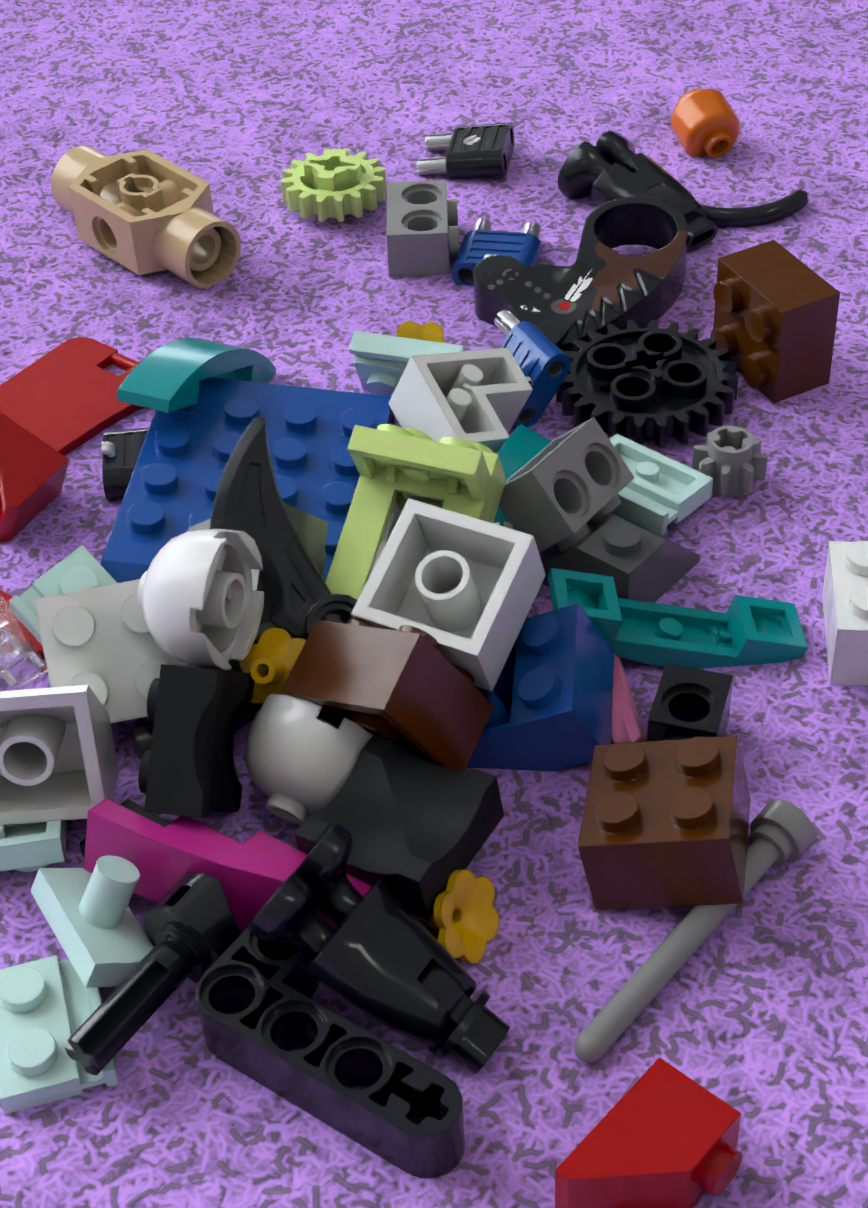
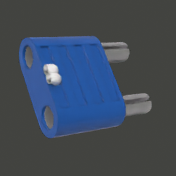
M482 218L478 219L474 229L466 233L463 238L451 276L456 285L474 286L473 268L484 258L494 255L513 257L524 266L537 265L542 249L541 241L539 240L540 225L534 221L532 229H530L531 221L525 224L523 232L491 231L492 224L488 219L484 220L483 226H481Z
M502 310L497 314L501 320L496 317L494 320L495 325L507 336L500 348H509L533 389L513 427L516 429L520 424L529 427L536 424L567 376L571 368V361L560 348L531 322H520L509 311Z

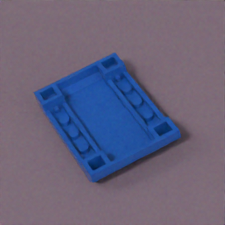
M212 377L199 381L197 404L169 413L155 410L104 550L101 566L117 583L141 579L142 575L148 570L153 558L172 538L188 532V528L211 519L215 496L227 462L253 419L261 417L265 419L271 463L282 501L328 522L325 546L326 562L322 573V578L326 582L360 477L347 450L354 426L359 425L377 429V426L380 424L393 425L395 415L388 404L392 396ZM340 617L341 622L347 624L348 618Z

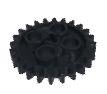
M628 320L627 329L620 330L610 323L607 324L605 335L589 330L587 331V342L574 339L572 341V351H563L570 358L571 368L556 392V402L562 403V415H574V427L594 417L603 431L611 433L612 437L615 434H619L623 437L633 438L634 442L641 445L644 444L645 439H653L659 448H665L666 438L674 437L680 443L687 444L688 432L691 431L705 437L708 433V424L720 427L723 425L724 414H732L734 400H737V363L729 361L728 349H716V339L714 337L699 341V330L696 328L682 334L679 333V323L674 322L667 329H659L657 321L651 320L647 328H639L634 320Z

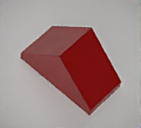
M0 413V542L12 540L61 493L69 463L67 457L3 413Z

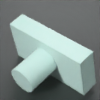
M106 855L100 857L92 873L84 868H39L30 890L85 988L118 987L154 948L128 907L140 878V872L132 862L119 856Z

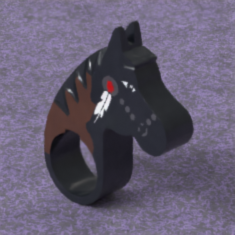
M626 197L606 202L595 208L587 216L577 258L571 266L563 267L548 264L524 266L517 259L504 255L489 256L478 262L473 268L475 314L479 319L497 327L494 323L495 317L501 320L497 314L502 310H507L520 322H531L562 351H572V341L574 339L587 342V331L589 330L605 335L607 324L610 323L620 330L627 329L628 320H634L639 328H647L651 320H659L674 305L682 291L686 272L687 221L683 214L672 205L652 198ZM624 245H644L658 250L644 253V256H624L618 254V251L613 250V248Z

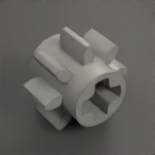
M722 426L707 433L706 445H694L692 468L714 478L713 493L724 497H734L745 492L748 494L752 493L753 480H765L768 455L760 453L762 440L759 438L754 439L748 430L739 426Z

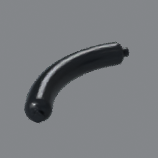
M797 189L779 200L754 207L720 208L702 206L708 212L707 219L716 224L717 227H752L773 223L797 213L807 205L808 194L806 191Z

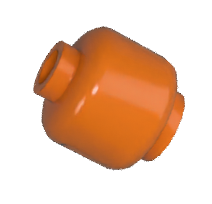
M694 89L688 91L678 100L671 116V128L688 155H708L710 158H718L725 155L736 141L740 132V120L720 91L715 89Z

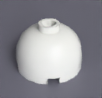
M226 529L190 531L172 538L157 553L148 570L139 581L137 599L141 610H143L144 619L149 631L160 648L181 662L197 667L225 671L232 669L228 663L230 659L243 661L249 654L258 634L264 607V591L252 590L253 578L251 569L263 570L262 557L252 537L244 531Z
M270 694L266 697L261 709L257 711L251 723L245 742V764L254 785L269 797L265 805L266 809L287 822L301 825L307 816L323 809L338 794L350 776L360 751L373 735L345 717L339 727L318 718L323 706L290 695Z

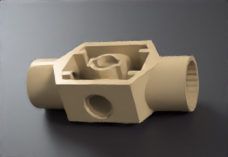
M78 146L66 152L56 164L51 178L52 195L58 205L74 214L78 238L134 273L143 275L169 270L192 285L201 289H207L228 278L234 270L240 256V236L232 224L214 215L209 182L148 149L108 156L91 146Z

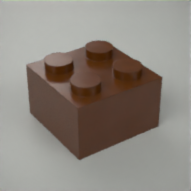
M775 240L718 258L717 282L713 289L715 300L714 324L710 334V338L714 337L716 339V349H728L729 361L737 363L736 370L743 375L746 383L751 388H757L773 403L829 384L840 292Z
M354 618L349 619L347 624L316 620L280 692L284 695L305 699L323 706L318 718L324 719L338 727L345 717L372 735L375 734L395 741L408 752L427 762L454 770H466L495 707L473 685L475 678L468 671L450 663L437 650V640L427 632L409 625L400 626L398 631L382 629L366 621Z
M738 736L693 737L678 740L595 745L578 849L596 910L743 904L751 798Z

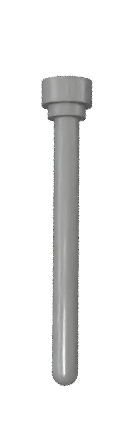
M780 799L772 800L751 822V834L748 837L749 847L747 848L744 896L771 866H781L785 861L788 863L795 862L814 841L815 830L812 822L802 810L792 803ZM737 904L696 905L577 1036L574 1042L576 1056L585 1063L599 1061Z

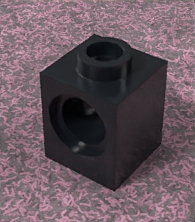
M666 663L648 718L647 742L725 736L730 716L733 675Z

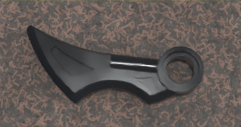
M261 417L255 418L241 436L223 471L213 504L210 529L244 531L255 540L262 557L263 570L261 571L266 578L270 590V622L276 627L286 630L293 638L307 640L316 620H321L326 615L340 614L348 618V620L353 619L351 613L358 600L349 595L331 594L292 524L282 501L271 463L265 419Z

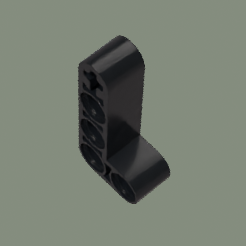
M246 928L210 966L197 984L196 1001L208 1050L229 1066L404 1172L418 1178H437L451 1172L460 1163L465 1152L463 1099L458 1086L446 1075L311 999L319 986V981L305 972L312 958L294 945L261 941ZM295 1048H304L299 1051H289ZM357 1085H371V1087L362 1090L350 1089Z

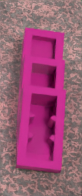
M105 798L89 809L87 814L84 869L92 873L97 860L102 856L113 855L122 857L132 862L140 872V878L133 893L157 903L187 872H201L210 875L222 882L231 913L241 931L248 927L259 911L308 855L260 830L242 844L187 816H179L164 827L108 798ZM347 874L353 887L362 896L372 887ZM315 909L317 914L333 929L338 926L323 913Z

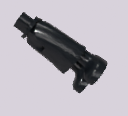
M614 131L604 132L598 138L596 146L590 142L581 143L567 157L559 171L558 188L562 194L570 199H581L592 193V199L598 205L626 197L652 198L672 205L683 214L687 221V248L689 250H694L710 242L717 234V225L707 219V210L696 201L693 195L651 157L642 153L636 154L634 145L620 133Z
M336 821L298 868L285 880L259 911L247 929L261 941L294 945L312 958L305 969L306 973L394 1032L414 1043L428 1047L440 1059L450 1052L476 1074L490 1059L509 1031L510 1026L485 1006L490 995L483 989L470 999L477 988L473 978L380 880L363 896L353 887L345 872L347 861L353 848L352 835ZM315 909L323 913L338 926L333 929L317 914Z

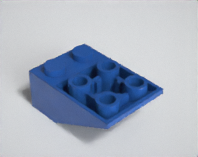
M578 603L525 619L493 691L476 687L495 707L467 768L556 772L592 762L595 745L611 744L614 649Z

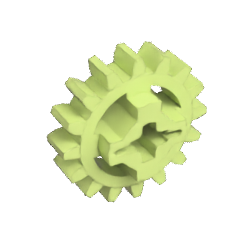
M347 148L324 149L321 156L309 152L306 153L304 161L294 159L291 161L292 168L283 169L282 171L283 202H287L290 212L300 210V217L303 219L314 214L318 215V222H324L327 218H336L338 222H344L345 215L352 214L357 218L363 217L362 209L376 210L378 208L377 201H385L386 199L385 167H380V160L378 158L367 160L366 152L350 155V151Z

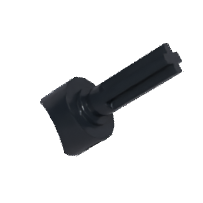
M187 872L144 916V929L154 948L67 1040L69 1042L65 1047L67 1054L72 1060L81 1062L87 1073L98 1075L187 978L198 984L203 974L241 934L231 913L222 882L215 877L201 872Z

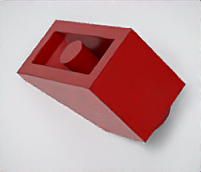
M659 1057L555 1170V1208H692L706 1191L714 1197L718 1196L730 1184L742 1162L743 1155L737 1150L741 1113Z

